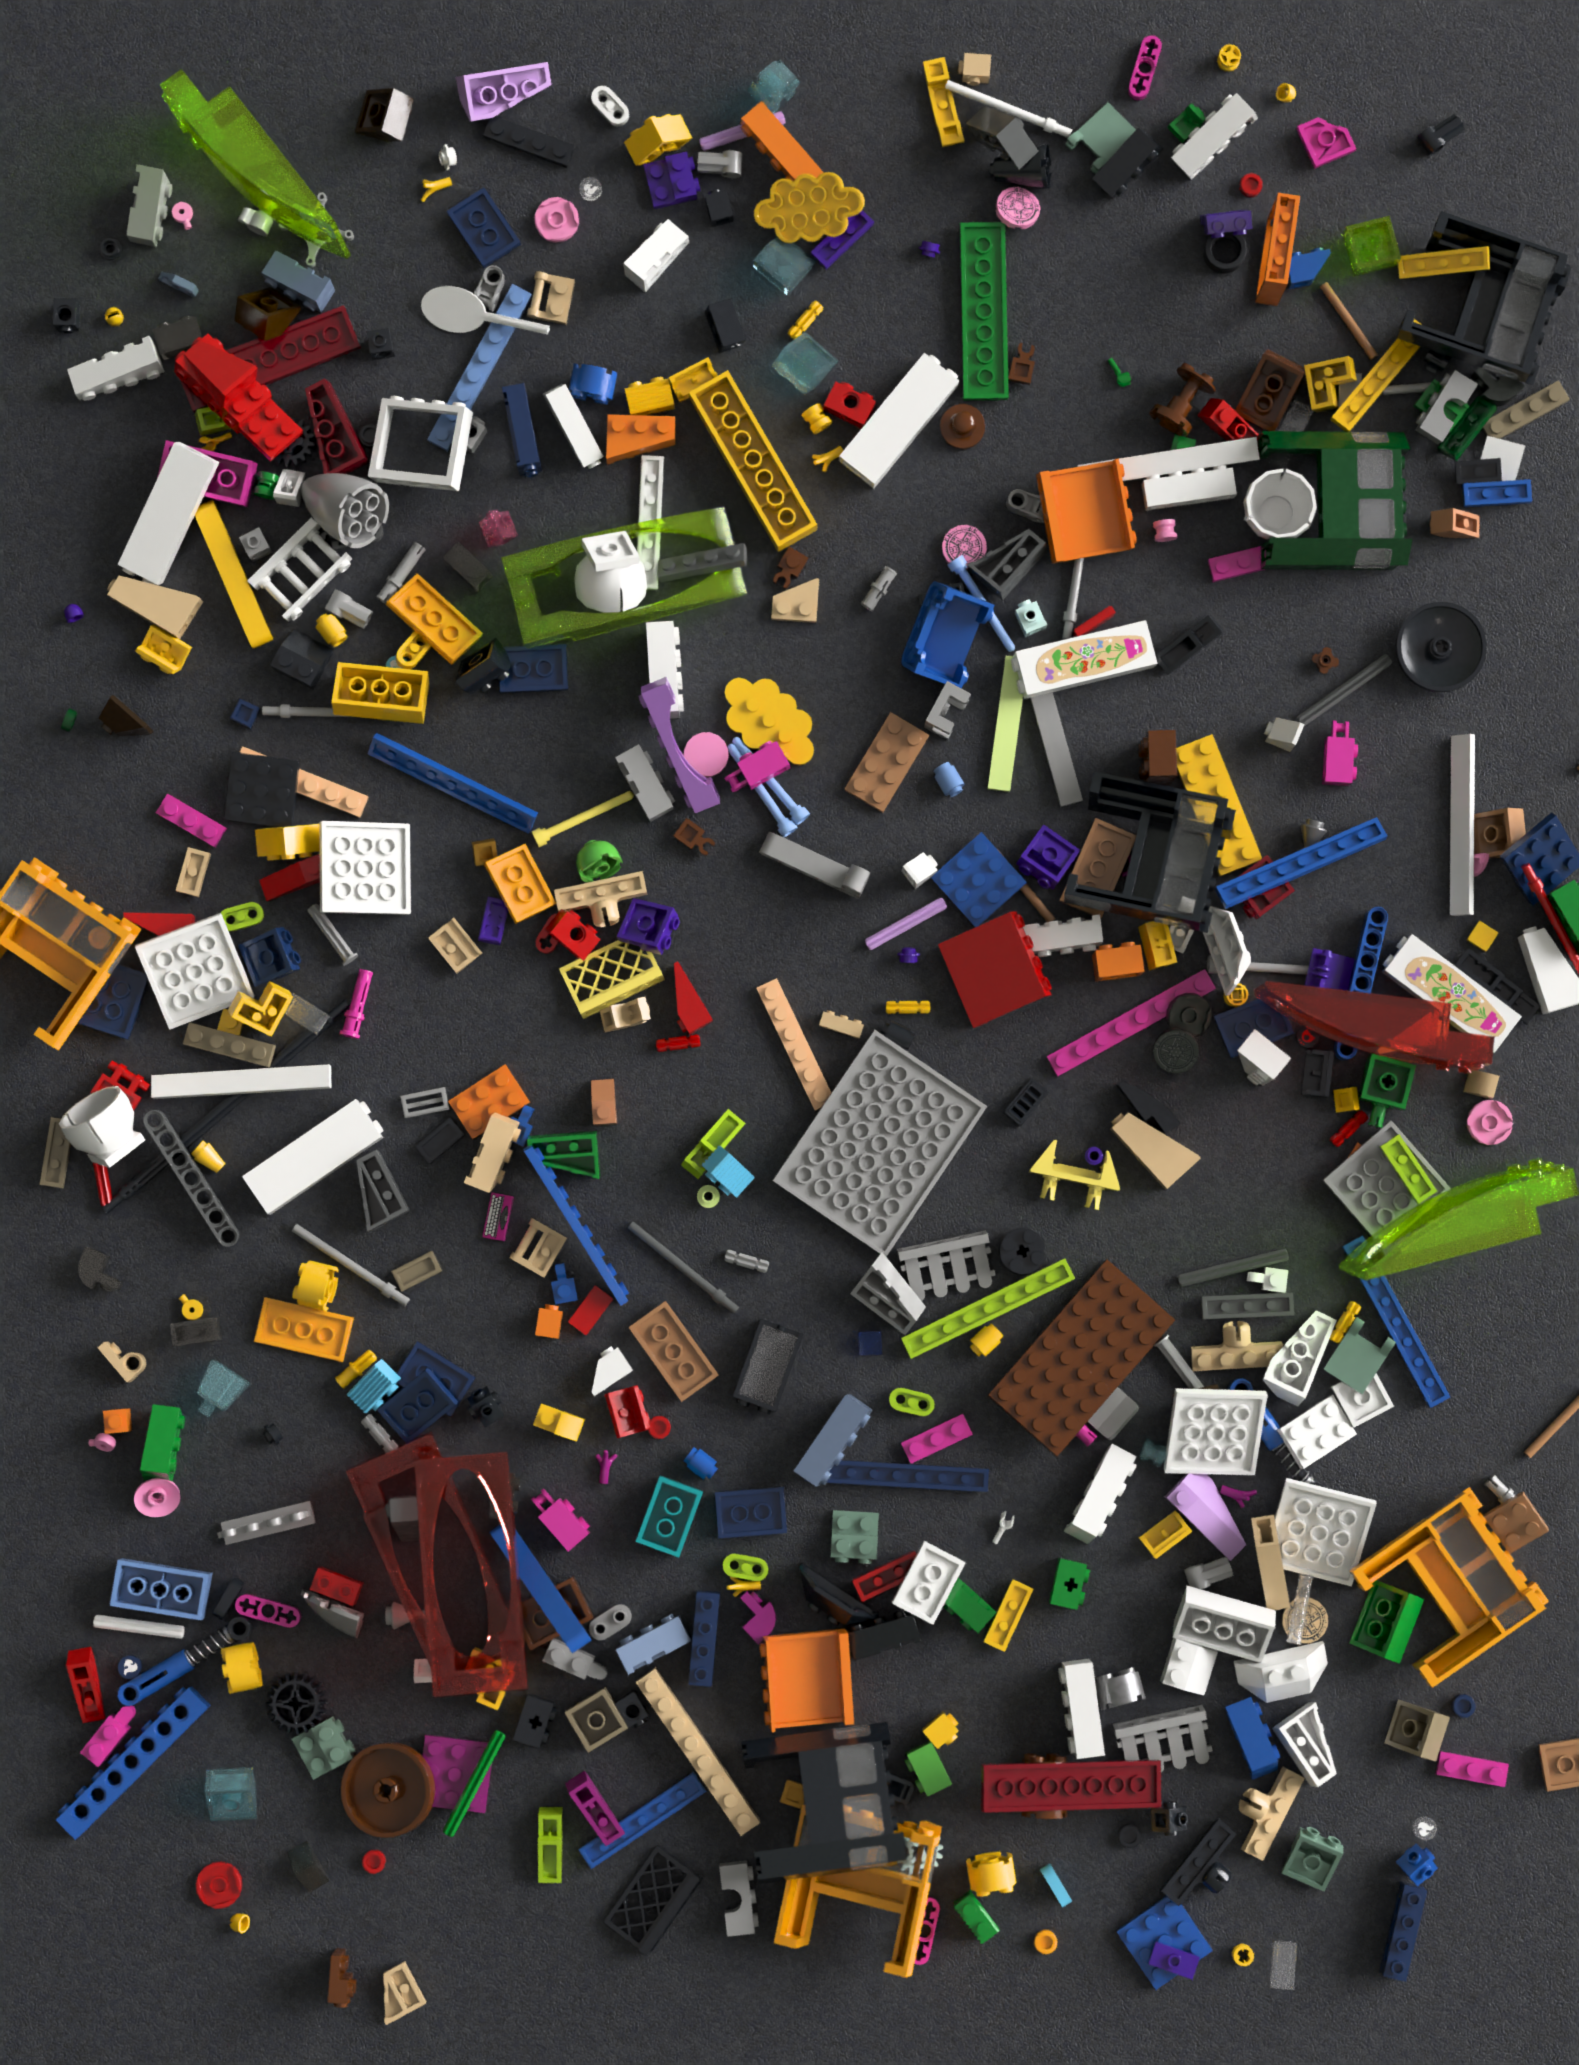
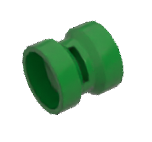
M259 471L257 475L258 484L254 487L253 494L261 498L274 500L273 493L280 477L269 472Z

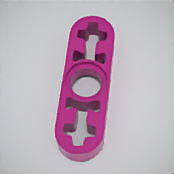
M1147 36L1142 41L1128 88V93L1134 100H1142L1148 94L1162 47L1160 39L1156 36ZM1150 43H1154V48L1156 49L1152 50L1151 57H1146L1148 52L1147 46ZM1141 63H1148L1151 66V71L1149 73H1142L1139 70V65ZM1139 78L1143 79V90L1140 91V94L1136 93V89L1133 88L1137 87Z
M250 1594L240 1596L235 1602L236 1611L243 1616L289 1628L296 1626L301 1621V1612L295 1606ZM247 1598L249 1599V1604L257 1605V1601H260L261 1603L257 1609L258 1615L254 1614L256 1609L248 1608L244 1611V1607L240 1605V1602H244ZM265 1604H270L274 1607L275 1613L272 1617H265L263 1615L262 1608ZM279 1607L283 1608L281 1612L288 1614L290 1610L294 1611L293 1615L296 1616V1620L288 1623V1618L280 1616V1621L276 1620L279 1614Z
M928 1896L926 1905L928 1902H932L933 1907L936 1908L931 1910L929 1919L934 1920L930 1922L923 1919L922 1924H927L931 1928V1932L927 1937H919V1941H929L928 1945L923 1943L922 1951L926 1955L921 1956L920 1959L915 1957L914 1964L917 1965L925 1964L930 1957L938 1920L939 1903L931 1896Z

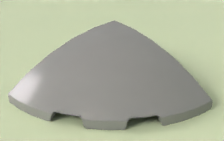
M301 1590V1596L322 1619L345 1634L358 1638L365 1613L345 1607L344 1603L311 1591Z

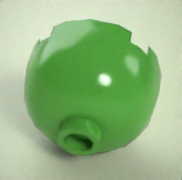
M591 840L585 843L584 847L577 854L576 867L580 878L584 882L589 883L600 877V880L613 876L620 870V862L622 863L623 861L619 852L611 843Z

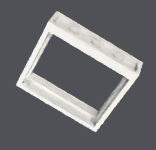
M391 396L390 399L382 398L368 477L377 483L459 491L473 412L465 407V404L459 402L447 405L439 400H432V403H427L419 398H411V401L404 400V398L398 396ZM394 409L457 415L446 476L383 469Z

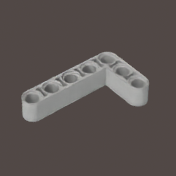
M768 832L759 851L760 854L857 899H860L870 876L869 871L857 865L851 864L850 868L772 832Z

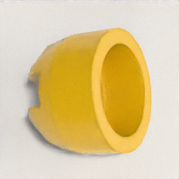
M1282 83L1277 88L1276 97L1280 101L1290 102L1296 96V90L1290 84Z
M112 307L106 311L105 320L110 326L116 327L122 324L124 316L120 309ZM117 312L119 314L108 318L109 315L115 314Z
M239 1913L234 1914L230 1918L232 1930L239 1933L247 1931L250 1924L248 1915Z

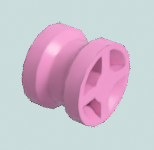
M1174 519L1153 522V528L1156 529V535L1154 536L1156 542H1167L1177 539V533L1174 532L1176 525Z

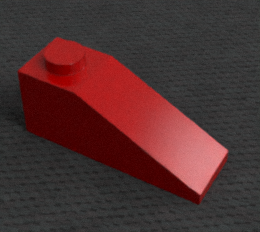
M320 854L299 861L260 879L259 882L266 901H271L319 883Z
M123 912L124 918L158 936L195 923V916L192 914Z
M677 961L674 963L677 1012L680 1018L677 1020V1023L683 1033L688 1031L689 1035L713 1022V1019Z
M86 1647L68 1651L66 1667L82 1723L105 1719L98 1671L92 1648Z

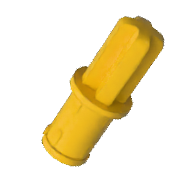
M367 1350L357 1360L351 1361L349 1366L335 1377V1380L345 1389L358 1376L361 1377L363 1375L362 1372L377 1360L376 1355L371 1350Z

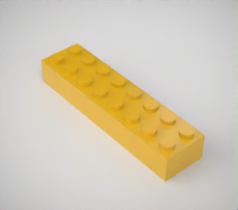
M727 370L690 391V401L777 551L779 552L817 531L816 521L729 371Z

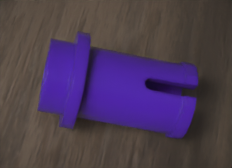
M1091 1147L1085 1153V1160L1091 1165H1097L1103 1159V1153L1097 1147ZM1090 1153H1096V1160L1090 1158Z

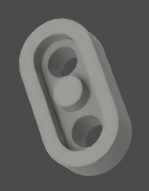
M618 1604L602 1613L590 1623L589 1632L591 1636L596 1640H605L626 1627L632 1618L631 1610L626 1605ZM618 1612L624 1614V1619L621 1621L616 1619V1613ZM597 1625H603L605 1631L603 1633L597 1632Z

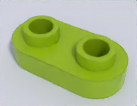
M255 902L227 908L221 912L229 932L255 926L264 918L263 908ZM255 910L257 912L255 918L249 917L250 911ZM233 916L235 918V922L233 924H228L227 919Z
M896 1388L889 1396L890 1405L898 1411L927 1416L934 1409V1400L926 1393ZM898 1395L905 1397V1401L902 1404L896 1401ZM921 1400L927 1402L925 1409H920L918 1406Z
M733 1553L724 1559L723 1570L731 1577L761 1581L768 1574V1565L761 1558ZM732 1561H737L739 1563V1567L737 1569H732L730 1567V1563ZM754 1565L761 1567L760 1573L753 1572L752 1568Z

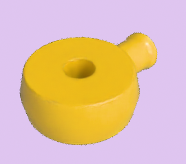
M185 1294L179 1297V1300L183 1303V1316L190 1321L198 1320L203 1314L202 1304L195 1299L189 1300ZM192 1307L195 1309L193 1313L190 1311Z

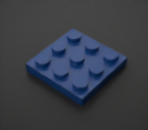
M982 832L931 877L975 927L980 926L1027 883Z
M1167 1896L1116 1930L1155 1990L1177 1976L1175 1973L1148 1964L1155 1941L1197 1955L1200 1959L1213 1951L1182 1904L1177 1906Z

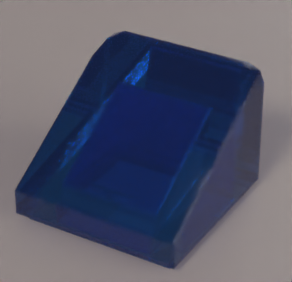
M881 1331L858 1332L859 1355L882 1354Z

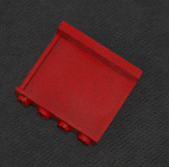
M1016 911L1004 914L938 944L973 1028L980 1027L991 1020L1052 995L1050 992L1052 989L1051 984L1041 971L1043 968L1041 960L1038 956H1035L1032 950L1034 947L1033 941L1029 935H1026L1023 928L1025 926L1024 920Z

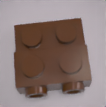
M336 1948L331 1955L328 2003H334V2007L344 2008L347 2007L348 2003H350V1998H353V1994L356 1993L357 1980L353 1979V1973L346 1972L349 1965V1955H345L346 1949Z

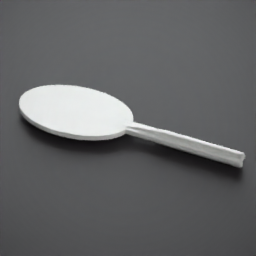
M441 286L434 288L424 295L421 302L425 317L435 326L450 332H469L480 327L484 321L548 334L550 330L548 325L486 312L482 301L476 295L459 287Z

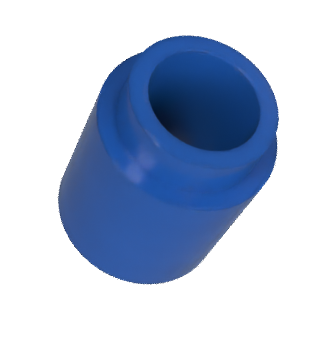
M695 1447L683 1461L687 1464L686 1467L702 1480L705 1477L710 1479L718 1469L715 1466L717 1461L703 1450H698Z

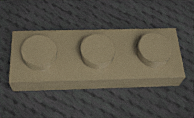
M51 1117L40 1185L64 1188L71 1143L66 1139L59 1125L61 1119Z

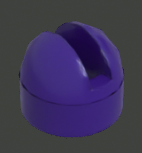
M69 604L65 607L64 615L68 623L76 622L84 617L82 609L78 605Z

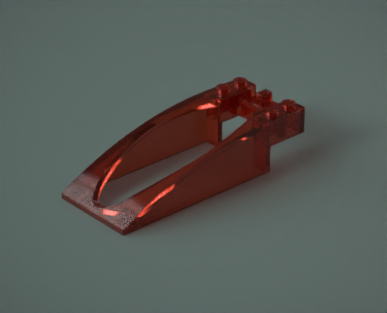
M1266 981L1254 989V995L1291 1020L1327 1038L1365 1052L1400 1061L1436 1066L1435 1070L1449 1071L1450 1068H1457L1458 1073L1472 1074V1070L1485 1069V1066L1492 1064L1495 1036L1448 1031L1451 1003Z
M432 1431L372 1459L347 1468L346 1473L365 1513L363 1518L438 1686L523 1649V1643L496 1577ZM418 1464L427 1481V1489L430 1492L436 1490L457 1515L471 1540L479 1561L487 1600L488 1637L483 1651L476 1656H467L458 1652L432 1625L411 1594L395 1556L389 1521L386 1515V1504L388 1502L379 1482Z
M508 1452L414 1460L427 1648L430 1649L433 1697L446 1698L461 1695L529 1690ZM460 1469L472 1471L482 1481L498 1514L508 1548L511 1570V1598L504 1636H499L498 1638L502 1667L457 1671L456 1649L444 1624L436 1595L433 1549L437 1516L446 1483L450 1476Z

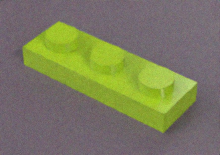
M1400 1134L1379 1146L1417 1204L1437 1192Z

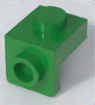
M1190 103L1167 128L1183 144L1195 128H1200L1206 118L1200 108Z

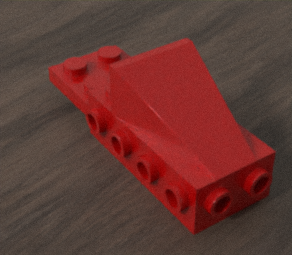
M209 334L203 338L198 337L192 343L189 350L186 352L182 351L176 356L174 373L213 412L223 419L229 428H232L237 434L241 433L271 462L303 434V430L271 399L272 395L268 387L264 384L261 385L256 380L258 368L255 365L236 357L232 353L229 354L223 348L222 343L217 338H212Z

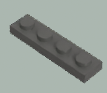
M742 543L661 559L658 562V578L660 582H666L746 566L747 548Z
M1293 1293L1202 1296V1319L1293 1316Z

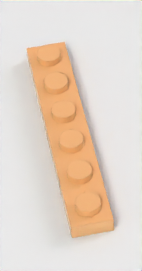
M243 746L240 751L241 753L266 756ZM299 769L298 794L356 817H361L369 798L368 796Z
M776 978L756 989L804 1090L816 1111L822 1108L831 1091Z

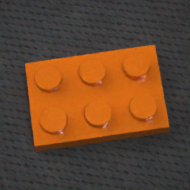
M506 1064L448 1101L473 1140L485 1132L490 1117L494 1112L509 1117L522 1109L524 1105L530 1103Z

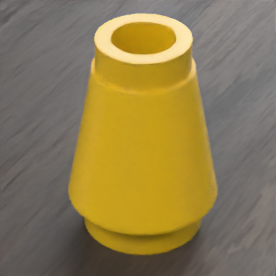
M202 1141L191 1153L195 1157V1161L215 1173L225 1165V1162L210 1143L207 1144Z

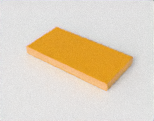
M418 573L386 602V605L451 665L483 635L475 625Z
M264 1297L254 1342L344 1362L354 1317Z

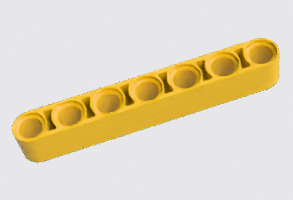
M213 499L199 505L195 518L252 649L273 641L272 634Z

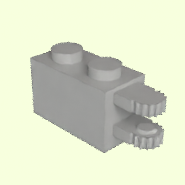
M555 1638L551 1640L543 1662L584 1680L587 1676L603 1680L608 1673L604 1665L602 1666L600 1663L593 1661L594 1655L581 1649L572 1654L565 1642Z

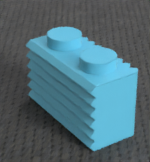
M718 1146L714 1153L705 1160V1163H702V1167L707 1170L705 1176L714 1184L719 1181L721 1184L718 1188L727 1196L732 1193L737 1198L755 1178L721 1146Z
M381 1359L347 1393V1396L364 1413L369 1412L371 1409L376 1411L385 1402L382 1398L386 1394L388 1396L392 1395L398 1389L396 1383L401 1378Z

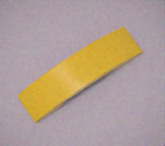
M945 57L923 61L929 98L942 147L963 143L964 137L960 120H958L952 91L945 89L947 81L950 79Z

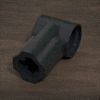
M1453 114L1435 127L1430 126L1417 136V139L1428 155L1431 156L1441 150L1448 141L1461 134L1465 128L1460 118Z

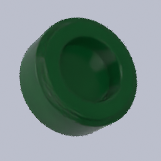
M68 709L61 726L62 730L67 732L72 730L77 718V711Z

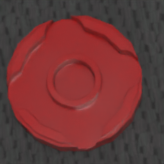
M223 1861L213 1862L205 1866L196 1880V1893L204 1904L215 1909L226 1908L233 1904L240 1896L243 1887L242 1877L238 1869L232 1864Z

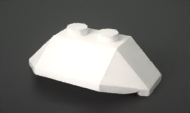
M1210 906L1209 912H1213L1208 933L1203 932L1225 996H1228L1238 985L1251 963L1250 953L1246 950L1243 934L1239 931L1233 913Z
M1323 1641L1265 1654L1262 1663L1246 1658L1234 1661L1238 1684L1266 1703L1311 1693L1328 1664Z

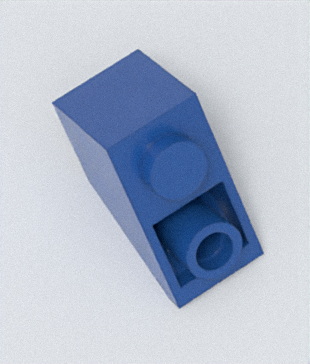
M1315 248L1306 254H1301V252L1292 253L1288 289L1311 285L1331 254L1330 249Z

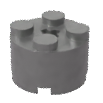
M1134 1667L1118 1672L1119 1676L1112 1677V1673L1096 1678V1693L1101 1710L1107 1709L1106 1704H1108L1109 1708L1132 1703L1138 1700L1137 1696H1139L1140 1700L1146 1699L1139 1672H1135Z

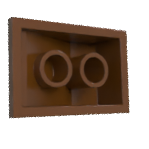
M1267 349L1235 411L1242 418L1268 431H1275L1305 375V368Z

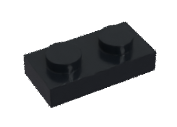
M1501 458L1455 461L1456 484L1502 481Z

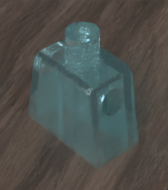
M212 1359L197 1390V1394L205 1399L198 1411L207 1417H210L216 1407L226 1411L251 1383L216 1359Z

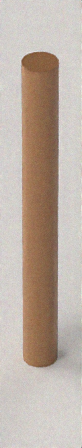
M1328 282L1320 286L1370 360L1377 357V352Z
M1026 883L1020 889L1021 892L1046 922L1055 920L1056 918Z
M1579 1395L1524 1451L1526 1456L1531 1458L1579 1409Z

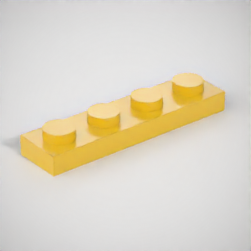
M1489 247L1398 256L1399 279L1490 270Z

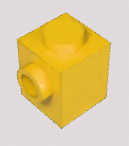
M942 1711L922 1731L938 1749L944 1743L948 1746L958 1737L956 1735L958 1732L956 1725L959 1723L950 1713L946 1716Z

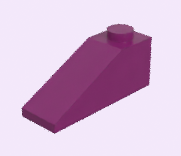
M585 1770L565 1783L569 1795L605 1846L625 1834Z

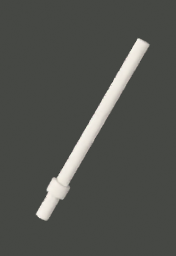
M950 80L947 81L945 89L1044 128V131L1051 134L1055 132L1068 138L1072 132V129L1057 124L1056 120L1042 118Z

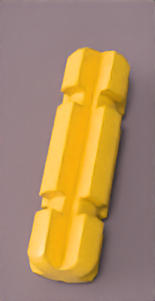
M813 301L809 306V310L806 309L795 322V326L793 325L788 330V335L792 339L798 340L802 335V331L805 332L816 319V315L818 316L821 313L823 306L819 302Z
M887 1001L886 1013H929L930 1002L899 1001V1003H896V1001Z
M1354 1301L1349 1302L1346 1307L1347 1311L1343 1312L1335 1326L1336 1329L1331 1333L1329 1339L1335 1343H1341L1344 1338L1343 1334L1347 1333L1355 1319L1354 1315L1358 1314L1361 1306Z

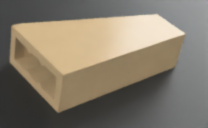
M118 576L116 580L113 579L107 589L109 591L107 595L112 600L178 639H181L203 603L201 598L196 595L123 576Z
M1120 1113L1111 1122L1114 1126L1110 1130L1165 1190L1201 1159L1193 1151L1130 1113H1127L1125 1116Z
M1274 1515L1251 1518L1266 1606L1271 1610L1290 1608Z

